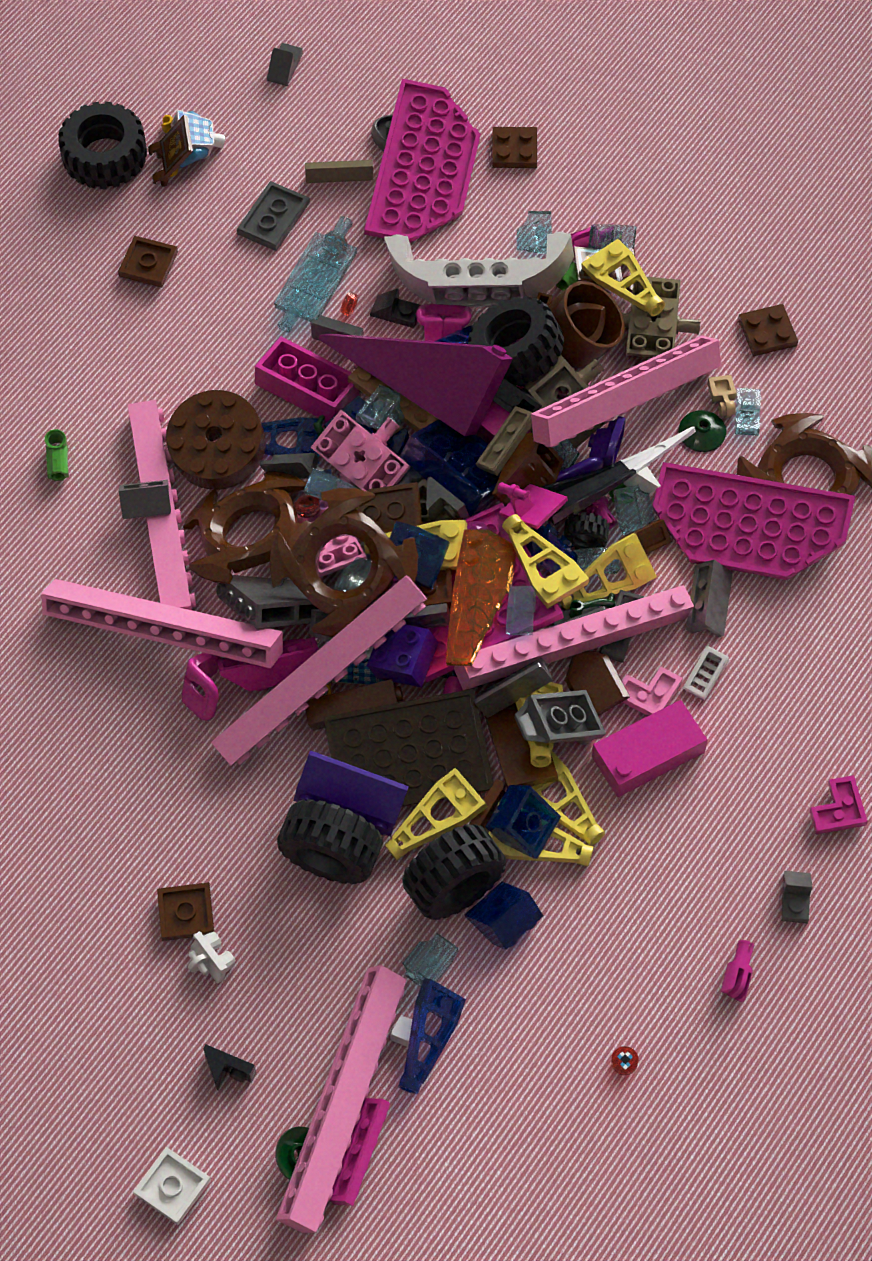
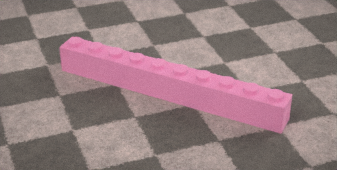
M701 335L531 413L534 441L544 444L546 447H555L559 445V442L574 438L578 433L585 430H591L597 424L608 422L614 416L625 414L631 408L642 406L650 399L659 398L667 391L676 390L684 383L693 382L695 378L701 375L710 374L712 370L721 366L719 340Z
M156 400L128 404L140 483L168 479L171 513L146 517L160 603L192 610L197 605L195 594L189 593V586H193L191 571L186 572L185 565H189L187 550L182 551L181 547L182 544H186L184 530L178 529V524L182 523L180 509H175L174 503H179L176 488L171 489V483L175 482L173 468L168 469L167 463L172 462L168 448H164L166 428L161 429L160 423L165 422L163 409L157 408Z
M409 576L403 577L211 743L230 765L236 762L239 765L244 763L251 757L249 753L251 749L255 746L260 749L270 740L268 735L275 729L280 732L290 723L288 718L292 714L296 713L298 716L309 707L307 702L313 696L316 699L320 698L329 690L326 685L333 679L337 683L348 674L345 670L352 663L357 666L368 656L365 652L373 646L376 650L387 640L385 635L393 630L396 633L406 624L404 619L412 613L416 616L426 607L423 603L427 600L426 596Z
M55 579L41 593L42 613L51 617L271 668L283 653V632L274 629H256L248 623Z
M682 585L461 655L454 666V670L464 691L507 677L541 657L548 664L685 620L694 608V605L685 586Z
M382 965L367 968L276 1217L277 1221L301 1233H315L323 1223V1213L326 1204L333 1195L332 1187L336 1177L341 1172L342 1159L345 1151L351 1144V1134L354 1126L360 1119V1109L363 1101L368 1096L372 1075L378 1068L377 1061L381 1050H383L387 1043L386 1036L388 1030L396 1018L395 1011L398 1002L404 995V986L407 979Z

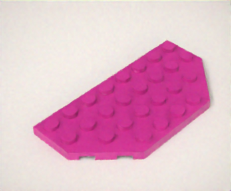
M402 78L364 229L365 235L384 239L385 237L398 234L408 236L409 243L463 214L481 134L476 127L473 128L468 121L467 115L458 104H455L450 97L451 94L445 87Z
M663 462L658 480L661 486L656 489L652 506L659 519L664 520L668 532L690 563L701 564L710 560H716L729 570L788 580L846 544L855 496Z

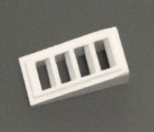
M707 645L682 689L705 701L729 662V657ZM707 658L719 663L718 667L707 662ZM702 666H705L710 670L714 671V674L711 675L708 672L702 670ZM700 674L708 678L710 681L709 683H706L703 680L697 678L696 676ZM694 681L705 687V690L702 692L691 686Z

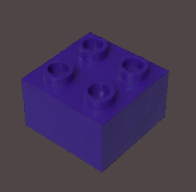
M404 625L396 633L391 630L385 635L387 640L376 650L373 647L366 666L377 679H392L393 682L422 688L439 642L429 629Z

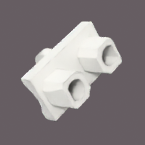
M199 931L193 935L195 940L190 947L192 951L188 954L192 961L189 963L188 969L192 973L200 971L203 976L210 973L218 984L224 980L226 972L234 967L236 960L229 951L221 955L215 952L221 946V940L216 932L203 936Z

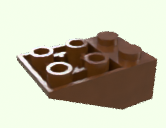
M526 433L502 468L493 495L500 503L506 506L511 499L506 494L498 492L497 487L501 482L510 486L512 484L518 485L522 490L529 484L542 487L555 483L564 460L553 447H546L544 444L535 442L533 433Z

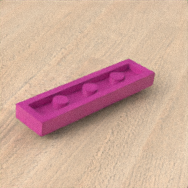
M366 1098L360 1111V1119L351 1135V1144L342 1160L341 1172L336 1177L332 1187L333 1195L329 1200L331 1203L345 1206L354 1205L373 1150L377 1144L383 1122L387 1116L390 1106L388 1101L378 1098Z

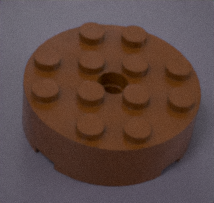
M225 390L204 391L185 400L172 414L166 431L167 448L177 470L187 481L205 489H227L242 483L244 478L257 470L266 448L264 429L254 407L242 396Z

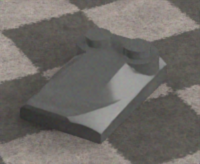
M586 690L530 695L514 717L524 740L544 743L576 741L586 745L594 739H601L606 734Z

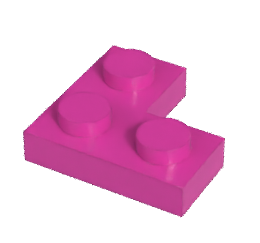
M854 775L830 779L828 786L833 803L810 808V815L816 835L866 826L868 821Z

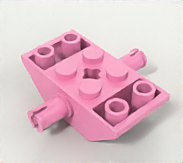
M340 410L311 446L314 451L341 472V477L330 490L351 488L352 485H357L361 490L368 491L369 489L397 485L411 467L387 447V441L400 426L387 417L377 432L371 434Z
M321 500L306 506L314 505L316 508L309 515L306 511L302 512L300 509H297L299 523L301 524L305 520L313 523L328 508V503ZM340 536L329 541L321 550L318 558L320 577L367 560L366 554L357 541L360 539L352 536Z

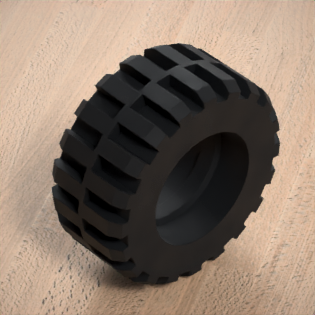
M105 101V104L92 102L93 105H83L80 107V110H74L70 114V118L64 120L62 123L63 127L59 130L58 142L64 168L71 178L76 179V182L82 185L86 183L87 187L90 188L98 186L100 189H107L108 186H113V188L119 187L122 182L126 184L132 180V176L135 177L140 172V168L146 162L147 147L144 129L139 117L135 116V113L127 108L125 110V106L118 103L113 105L112 102ZM99 139H114L120 142L115 148L104 152H94L86 149L90 143Z
M517 296L511 297V300L508 301L502 300L499 302L500 304L489 307L485 314L482 313L478 317V322H474L471 328L468 344L497 345L507 351L506 354L513 358L504 377L514 385L521 387L525 386L527 382L538 380L539 376L548 373L549 368L557 363V356H560L563 350L564 337L559 324L547 304L529 296H523V298ZM521 339V340L518 341L517 343H515V344H513V345H510V344H512L513 342H515L516 340Z
M311 799L307 801L300 800L290 807L277 837L279 851L282 852L285 858L290 859L291 863L300 866L306 872L313 873L315 876L323 877L333 882L338 881L342 884H357L366 881L372 873L383 845L380 832L375 829L373 824L365 821V818L360 815L357 816L348 809L340 808L338 805H331L320 800L317 802Z
M467 824L463 827L454 828L449 833L442 834L440 838L434 839L425 849H422L417 857L410 861L409 867L404 871L402 878L403 888L424 917L434 920L445 919L452 914L460 913L464 908L470 907L475 901L485 896V893L488 890L490 891L495 886L494 884L502 877V873L506 869V858L485 828L475 824Z

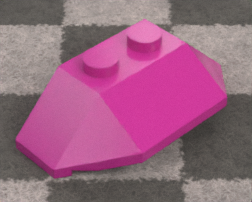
M315 637L289 639L283 641V653L271 668L229 658L217 659V664L222 677L248 691H263L268 687L280 684L315 654L319 648Z

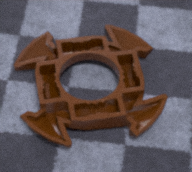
M787 414L771 420L774 427L781 429L782 432L764 452L758 467L743 456H740L737 462L736 475L784 483L782 469L789 460L804 455L814 456L826 462L834 473L835 482L829 491L854 495L860 478L872 488V448L870 445H863L862 450L856 451L827 433L811 429L823 420L824 415Z
M267 471L263 474L265 477L263 481L235 491L218 502V492L214 488L199 501L183 525L184 529H193L196 525L199 526L202 544L208 555L189 564L190 570L203 579L215 583L230 584L233 578L231 570L235 574L270 562L271 549L277 532L283 535L287 545L292 550L300 534L312 523L307 520L301 524L299 523L296 507L288 493L307 490L308 484L298 477L284 472ZM263 511L275 517V523L270 533L252 545L234 546L226 541L229 527L245 514Z
M336 488L321 492V499L328 503V508L300 534L292 550L280 532H277L270 554V574L273 588L282 586L284 580L290 578L315 607L329 614L322 621L312 626L311 630L314 633L329 637L336 636L390 589L394 583L395 575L399 581L407 575L415 584L418 571V552L415 538L404 539L402 545L396 546L371 518L357 511V509L376 498L374 493L356 488ZM340 536H352L360 539L367 546L371 556V568L367 578L358 587L347 591L329 588L322 581L318 572V558L321 550L329 541Z

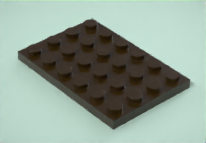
M474 689L323 717L331 758L409 786L402 807L419 804L434 784L454 768L460 772L477 793L488 791L493 785L479 710L474 702V699H476Z

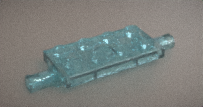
M340 216L333 231L325 235L315 232L274 302L275 308L285 312L277 324L282 331L287 327L286 332L290 333L298 317L311 322L312 319L318 320L319 316L324 312L357 254V248L345 241V236L353 225L351 219L346 218L344 222L345 216Z

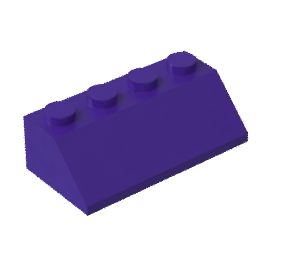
M310 750L293 801L298 802L311 799L317 802L320 800L331 805H338L340 808L348 809L357 816L360 815L365 818V821L375 826L380 835L391 837L409 786Z

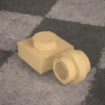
M732 376L708 378L707 385L712 402L722 401L718 403L719 415L731 418V415H735L736 408L734 401L730 400L736 399L737 394Z

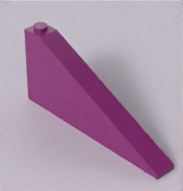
M324 334L318 338L464 436L477 434L513 360L512 357L506 354L507 351L497 345L485 346L342 334Z

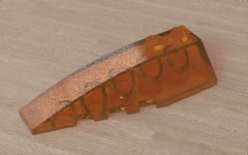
M464 529L450 611L446 653L447 666L473 665L484 643V636L487 630H490L496 612L500 610L503 604L502 600L512 585L517 556L511 542L489 529Z

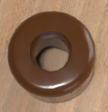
M586 281L575 282L547 305L563 332L564 344L561 356L572 368H585L593 359L598 360L617 345L624 335V319L618 304L608 292L594 283Z

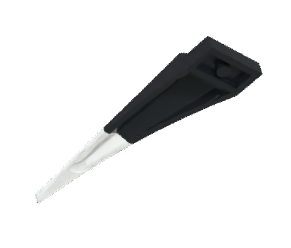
M690 427L649 449L611 465L542 486L541 488L567 496L568 501L548 521L556 524L567 516L577 515L696 432L695 427Z

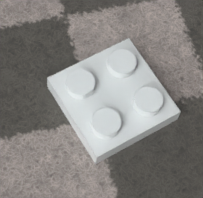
M165 1147L133 1190V1194L179 1225L210 1183L211 1177L168 1147Z

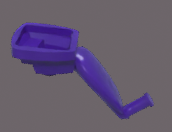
M618 416L614 421H609L607 428H599L596 434L592 433L588 443V447L591 448L589 458L560 471L556 482L580 476L615 463L624 436L626 418Z

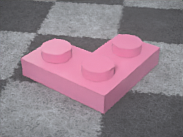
M660 667L648 686L626 674L622 682L630 698L622 703L649 716L668 706L680 687L683 678Z

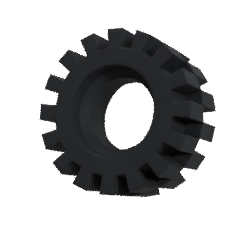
M581 513V515L569 516L565 521L564 542L570 548L575 546V550L578 551L579 549H583L584 552H587V549H590L591 552H594L595 549L601 550L602 547H606L608 542L609 523H607L605 518L602 519L600 515L594 517L593 513H590V515Z

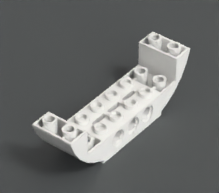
M564 232L547 234L546 259L532 257L530 259L507 258L506 260H495L493 258H485L483 260L463 258L450 261L447 259H438L436 261L414 260L408 236L396 234L384 238L392 265L401 282L411 292L433 304L491 307L492 305L500 304L499 302L502 300H511V297L518 296L523 298V296L537 298L538 292H548L561 280L574 259L571 233Z

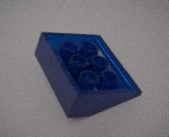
M438 419L410 435L400 457L425 477L426 480L432 477L463 502L470 517L484 510L496 499L493 491L500 473L496 476L477 467V461L489 445L477 434L464 436Z

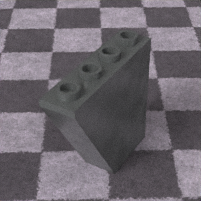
M232 575L233 578L230 584L218 583L216 586L219 599L256 629L309 624L311 610L318 609L289 579H285L282 586L273 588L271 578Z

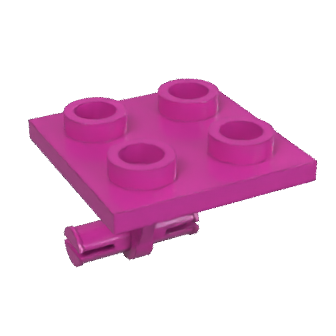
M503 482L499 483L497 487L499 493L506 494L511 499L499 512V515L507 519L517 514L527 526L534 529L540 528L568 501L567 496L529 484L523 490L518 485L512 484L510 486Z

